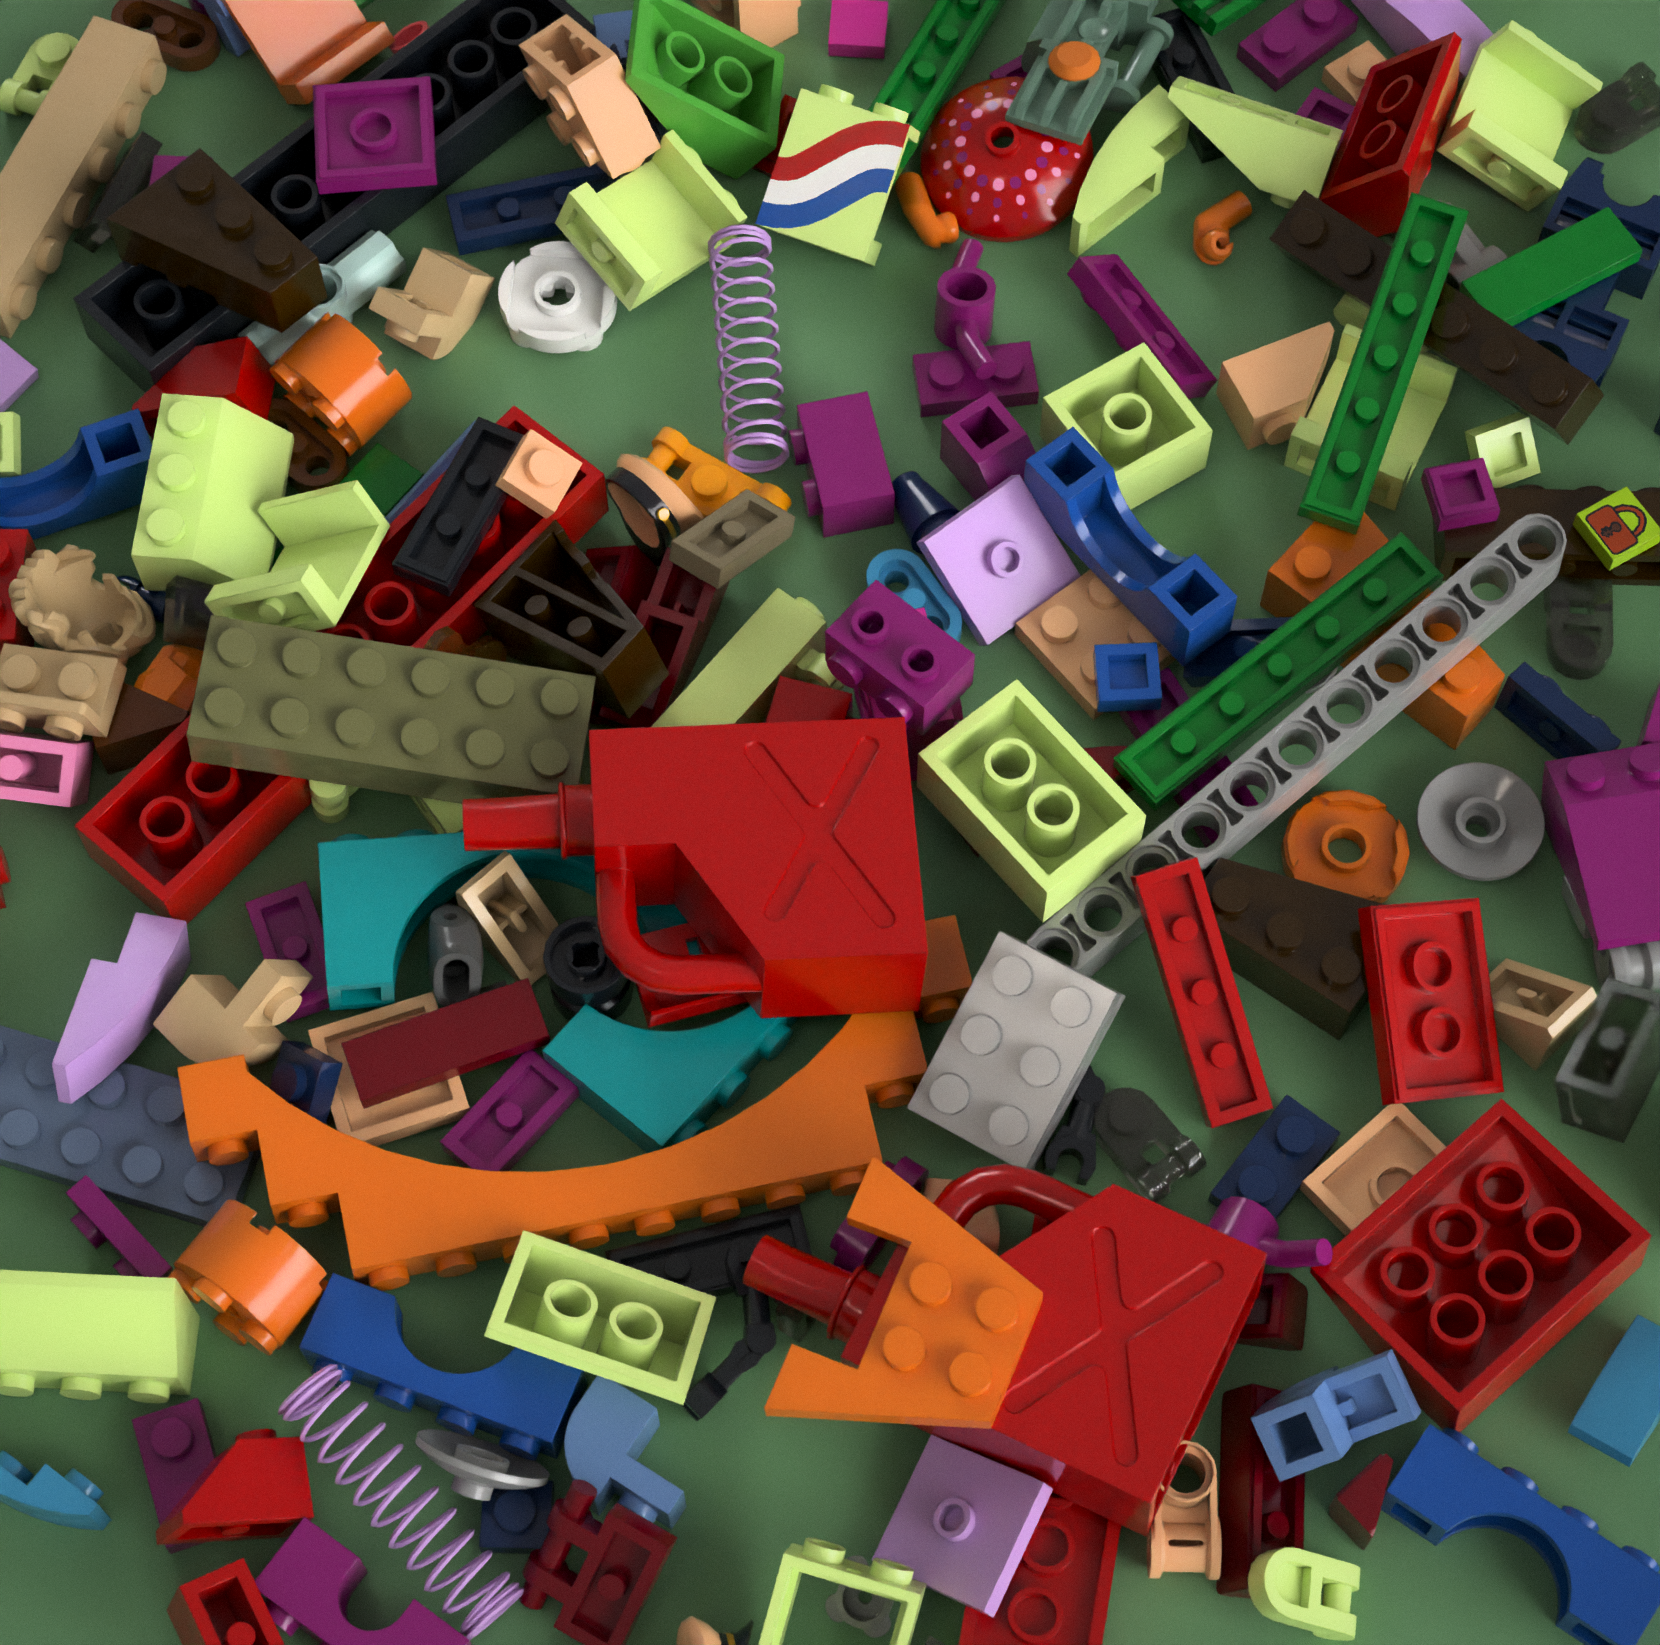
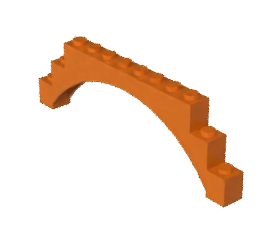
M951 915L925 920L928 956L919 1011L852 1014L843 1028L806 1066L767 1097L714 1128L670 1147L619 1162L556 1171H486L435 1164L381 1149L337 1131L285 1101L250 1074L244 1054L177 1067L189 1142L197 1162L209 1160L211 1165H230L247 1159L249 1152L261 1150L270 1207L276 1224L289 1222V1226L293 1228L312 1227L326 1222L329 1219L330 1213L341 1211L354 1280L380 1291H387L407 1285L410 1282V1276L436 1271L439 1277L460 1276L474 1271L477 1268L476 1262L503 1257L505 1263L511 1264L523 1230L562 1244L569 1243L571 1247L584 1250L607 1243L610 1240L609 1235L635 1230L638 1236H653L672 1230L675 1227V1221L701 1216L702 1222L715 1223L738 1216L741 1213L740 1208L766 1203L768 1209H779L802 1203L806 1199L805 1194L831 1189L834 1196H846L857 1193L872 1156L874 1155L883 1162L869 1104L877 1102L878 1107L883 1109L909 1104L928 1068L915 1019L923 1017V1021L926 1023H938L954 1018L972 984V978L956 916Z

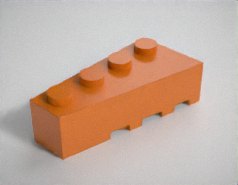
M1365 512L1356 535L1314 521L1268 570L1260 606L1276 618L1293 617L1389 540ZM1424 599L1418 602L1415 606H1413L1410 610H1408L1405 614H1403L1400 618H1398L1395 622L1389 625L1386 629H1384L1381 633H1379L1376 637H1374L1371 641H1369L1366 645L1360 648L1357 652H1355L1352 656H1350L1340 665L1343 668H1345L1350 662H1352L1356 657H1358L1363 651H1365L1370 645H1372L1377 639H1379L1383 634H1385L1404 616H1406L1410 611H1412ZM1443 623L1431 624L1424 629L1429 638L1439 642L1449 641L1457 635L1453 628ZM1478 645L1402 711L1452 749L1456 750L1493 708L1505 674L1482 647ZM1394 663L1384 664L1376 670L1380 678L1391 683L1401 682L1409 676L1408 671L1404 667Z

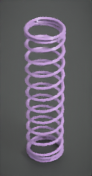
M737 224L721 228L708 241L710 269L713 271L710 279L711 288L715 292L712 304L717 312L713 319L714 327L718 331L715 343L716 348L720 352L717 358V367L721 371L718 383L719 389L723 392L720 399V407L725 413L721 423L723 431L727 434L723 441L724 459L729 466L738 471L762 473L776 469L784 464L789 457V446L783 439L787 433V427L777 421L786 410L782 403L775 400L781 396L784 388L781 383L774 380L782 372V365L773 359L780 352V345L771 339L779 331L778 324L769 319L777 311L776 304L768 299L775 292V285L767 279L774 271L773 265L766 260L772 252L771 237L765 230L754 225ZM749 234L757 236H743L733 238L729 241L722 243L719 247L714 249V246L720 239L731 235ZM743 241H755L764 245L761 251L750 256L729 257L718 253L724 247ZM715 261L722 264L718 269L715 266ZM758 262L764 263L768 268L766 274L761 277L745 276L734 279L720 273L728 266L744 267ZM720 277L727 281V283L718 288L716 279ZM763 282L769 286V292L762 297L747 296L733 298L722 293L723 290L734 284L749 285ZM719 296L729 301L721 309L718 305ZM764 302L771 306L770 313L763 317L735 318L723 313L727 308L735 304ZM721 316L731 321L724 328L720 327L719 319ZM766 322L772 325L773 331L765 337L752 336L741 339L725 333L729 328L737 324ZM722 336L733 341L724 349L721 344ZM761 342L772 344L775 350L766 357L746 359L726 353L731 348L740 344H756ZM724 356L735 361L726 369L723 367ZM767 362L776 366V372L768 377L744 379L728 373L733 368L742 364ZM728 377L738 383L726 389L724 379ZM770 383L778 387V392L768 398L745 399L731 394L734 389L746 384ZM727 397L736 402H741L730 410L726 407ZM770 403L777 405L780 410L777 415L766 419H745L732 414L735 410L751 404ZM730 417L742 424L737 425L730 431L727 421ZM772 424L781 428V433L778 436L766 432H752L740 436L734 435L738 430L752 425ZM772 443L783 450L778 457L764 461L740 458L732 452L737 447L745 444L766 445Z
M329 1364L304 1381L283 1401L278 1409V1414L283 1415L282 1420L291 1422L312 1413L301 1430L300 1441L313 1442L330 1434L318 1452L317 1462L327 1464L349 1454L336 1473L335 1484H349L369 1473L356 1490L353 1497V1505L364 1506L389 1493L373 1513L371 1527L379 1528L388 1525L407 1514L390 1536L388 1548L398 1549L404 1547L427 1533L407 1559V1570L414 1571L446 1554L426 1579L424 1591L434 1592L467 1573L445 1599L442 1613L450 1614L456 1612L485 1594L461 1624L460 1633L471 1640L522 1596L524 1588H519V1583L513 1582L492 1598L510 1578V1572L505 1571L470 1596L450 1606L458 1593L492 1557V1550L483 1552L450 1576L431 1585L447 1563L471 1539L475 1529L466 1530L435 1553L413 1564L424 1547L456 1514L457 1508L451 1507L420 1530L394 1543L408 1523L438 1493L439 1486H433L399 1511L383 1520L377 1521L380 1514L394 1497L420 1472L421 1465H415L386 1487L359 1500L368 1485L403 1449L404 1444H397L365 1468L347 1478L341 1479L346 1469L360 1452L386 1428V1423L381 1422L346 1448L323 1458L327 1449L341 1432L368 1407V1402L363 1401L332 1425L306 1437L308 1430L316 1419L351 1384L350 1380H346L335 1390L323 1397L338 1382L342 1375V1370L337 1369L338 1365Z

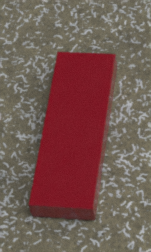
M526 978L342 1042L341 1045L360 1101L365 1109L547 1045L551 1041L530 981Z

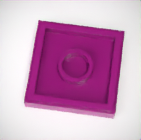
M430 76L313 85L316 183L319 194L437 185L433 95Z

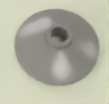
M1464 763L1448 768L1438 774L1425 788L1416 813V824L1420 840L1434 861L1457 876L1476 881L1499 880L1522 870L1536 855L1545 831L1543 809L1531 787L1513 772L1489 763ZM1478 824L1486 830L1487 836H1474L1466 830V826Z
M423 1429L418 1431L415 1439V1444L429 1459L454 1475L451 1489L469 1498L489 1501L494 1488L505 1490L530 1489L546 1485L549 1478L548 1470L536 1461L521 1458L504 1450L495 1443L445 1430Z

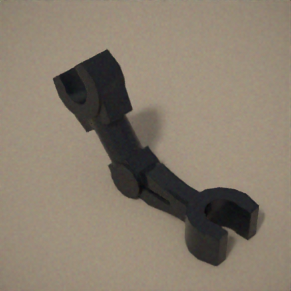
M1090 1065L1073 1096L1067 1125H1062L1043 1158V1173L1053 1176L1059 1157L1066 1154L1076 1157L1081 1165L1076 1184L1083 1186L1088 1183L1096 1169V1135L1092 1134V1130L1106 1089L1104 1082L1094 1074Z
M740 1245L730 1246L727 1249L724 1266L736 1298L742 1297L745 1323L743 1339L734 1343L730 1353L712 1373L708 1372L687 1393L685 1402L681 1406L696 1421L702 1419L728 1392L727 1388L741 1374L755 1367L760 1359L771 1351L776 1344L773 1322H771L769 1296L743 1284L745 1268L740 1261Z

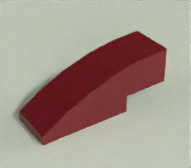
M667 547L648 600H641L636 613L637 619L645 627L669 675L629 719L603 705L599 712L601 718L630 728L651 727L682 693L705 644L730 582L728 581L717 589L707 582L700 580L695 575L669 561L671 549Z

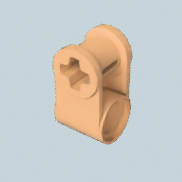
M1183 1440L1180 1445L1188 1444L1181 1465L1189 1466L1197 1473L1201 1486L1191 1493L1177 1492L1169 1486L1147 1535L1148 1578L1160 1579L1163 1572L1205 1573L1207 1580H1219L1222 1541L1220 1519L1217 1514V1470L1215 1461L1209 1451L1200 1444ZM1161 1484L1160 1488H1161L1162 1491L1164 1492L1165 1488H1164V1486Z

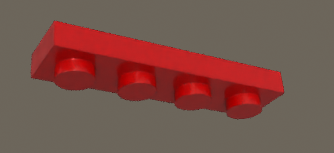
M1190 857L1130 876L1206 1126L1215 1128L1273 1109L1198 858Z

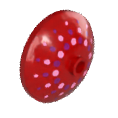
M1023 77L993 78L962 90L938 111L923 140L920 161L921 173L929 199L939 214L950 212L955 215L958 229L961 232L978 239L993 242L1021 241L1041 235L1060 224L1074 211L1081 186L1094 160L1090 130L1082 145H1078L1005 121V114L1025 80ZM1003 136L1013 139L1011 145L1005 148H998L993 145L998 138Z

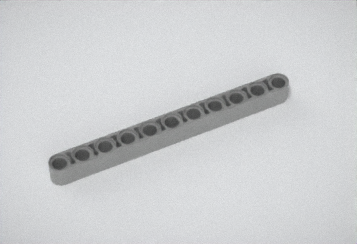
M1540 513L1529 514L1517 520L1038 928L1027 940V944L1044 953L1051 949L1065 950L1073 957L1069 966L1090 977L1093 976L1146 930L1130 876L1138 874L1147 867H1161L1190 857H1197L1205 879L1220 858L1229 859L1554 581L1559 574L1567 543L1565 530L1561 524L1551 516ZM1528 543H1537L1547 548L1551 555L1543 560H1532L1525 557L1519 548ZM1481 583H1490L1500 588L1504 595L1497 600L1486 601L1475 596L1471 589ZM1443 623L1453 628L1457 635L1449 641L1439 642L1429 638L1424 629L1431 624ZM1394 663L1404 667L1408 671L1409 676L1401 682L1391 683L1380 678L1376 670L1384 664ZM1346 703L1359 709L1362 716L1353 723L1343 724L1333 720L1328 712L1332 707ZM1300 744L1308 747L1315 756L1305 764L1293 765L1283 760L1280 753L1289 745ZM1243 785H1254L1265 792L1266 798L1256 806L1247 807L1237 803L1233 799L1232 794ZM1203 825L1216 831L1218 835L1217 840L1214 844L1205 848L1192 847L1183 838L1186 832L1195 826ZM1099 908H1111L1121 915L1119 924L1110 931H1096L1086 923L1090 914Z

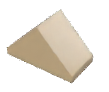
M503 851L456 891L458 906L467 910L476 922L481 934L483 947L516 981L528 978L532 986L547 973L543 960L545 943L559 924L511 854Z
M1508 958L1503 960L1489 973L1497 1036L1535 1071L1579 1030L1597 998L1592 986Z

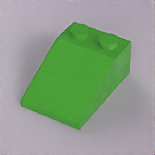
M634 0L625 81L668 132L673 129L687 146L693 148L698 153L703 164L737 180L777 147L785 55L681 0Z

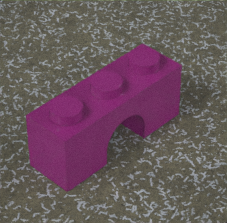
M306 1517L302 1519L255 1580L276 1627L289 1637H292L297 1629L300 1628L318 1641L319 1645H472L468 1638L415 1599H413L396 1622L384 1629L367 1631L350 1624L348 1620L350 1597L368 1571L357 1555Z

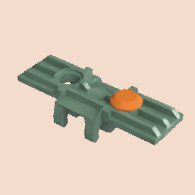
M1050 0L1027 41L1021 64L1022 69L1028 75L1005 114V121L1011 122L1016 126L1082 145L1101 109L1127 114L1140 101L1141 95L1139 90L1159 52L1166 50L1174 37V31L1170 24L1165 20L1151 16L1159 0ZM1125 44L1136 46L1119 79V62L1105 58L1108 49L1120 51Z

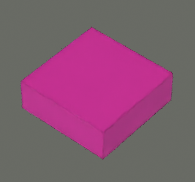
M832 0L828 56L884 59L888 1Z

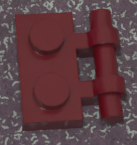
M575 1479L572 1481L565 1498H559L555 1501L546 1520L550 1528L541 1548L531 1551L523 1568L522 1574L526 1580L522 1586L524 1592L519 1601L530 1609L540 1610L543 1608L548 1596H551L564 1604L553 1626L554 1628L583 1645H626L678 1537L619 1503H616L607 1513L603 1523L593 1518L590 1511L598 1493L597 1489L585 1480ZM573 1544L588 1552L579 1574L571 1571L565 1562Z

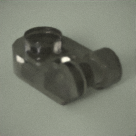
M1645 62L1633 65L1624 73L1621 79L1600 90V92L1581 104L1574 124V132L1579 143L1589 151L1598 154H1612L1660 127V87L1655 83L1656 74ZM1636 98L1645 105V107L1638 111L1629 104V102Z
M1557 576L1544 589L1548 659L1554 669L1567 678L1575 680L1590 679L1601 673L1612 653L1614 644L1612 581L1610 579L1591 578L1589 584L1569 583L1567 576ZM1569 607L1587 608L1588 614L1570 613Z
M1130 1087L1117 1088L1106 1093L1100 1107H1096L1093 1133L1096 1135L1098 1144L1144 1198L1158 1203L1171 1193L1170 1185L1183 1175L1191 1178L1207 1166L1205 1157L1197 1145L1189 1137L1182 1135L1153 1099L1143 1091ZM1157 1144L1166 1156L1153 1165L1151 1162L1146 1161L1142 1154Z

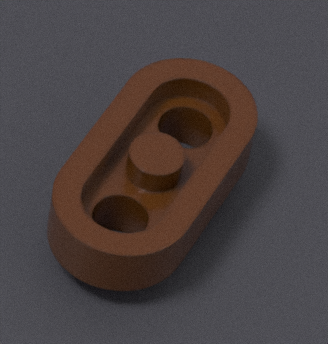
M119 0L113 7L111 21L137 30L142 27H150L143 32L156 36L163 62L168 66L186 72L200 71L213 64L219 56L221 46L216 26L208 16L170 0Z
M278 398L271 400L268 421L293 433L294 436L287 483L299 493L339 484L349 473V465L343 446L293 402ZM317 468L328 469L324 474L310 475Z

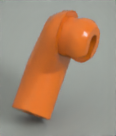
M915 172L901 174L895 182V191L904 215L923 243L937 249H941V244L955 243L959 238L958 223L955 215L950 212L935 215L921 176Z
M1239 190L1234 191L1195 218L1193 222V250L1200 261L1208 265H1218L1231 255L1233 242L1230 243L1229 229L1249 217L1253 211L1249 199L1243 192Z

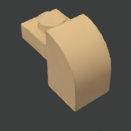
M423 247L404 290L378 287L368 308L387 318L384 325L385 334L431 360H437L450 353L473 325L495 278L449 252Z
M264 959L240 991L224 975L191 974L153 1022V1025L178 1051L194 1062L201 1063L244 1054L248 1066L263 1064L278 1057L282 1042L289 1041L275 1026L283 1023L296 1012L302 1002L300 994L312 980L313 976L297 960Z

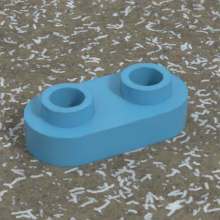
M890 549L879 553L871 560L866 572V589L875 580H878L886 587L895 582L904 584L907 587L904 591L893 593L914 609L925 607L927 618L956 641L960 642L962 634L961 612L928 567L916 554L904 549Z

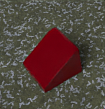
M1263 1273L1259 1295L1236 1344L1285 1351L1302 1350L1308 1300L1307 1287L1290 1273Z
M1387 1453L1384 1455L1379 1454L1335 1495L1328 1508L1330 1510L1328 1515L1361 1550H1365L1374 1536L1393 1465V1460Z

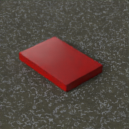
M1479 898L1359 908L1358 917L1382 1105L1504 1092Z

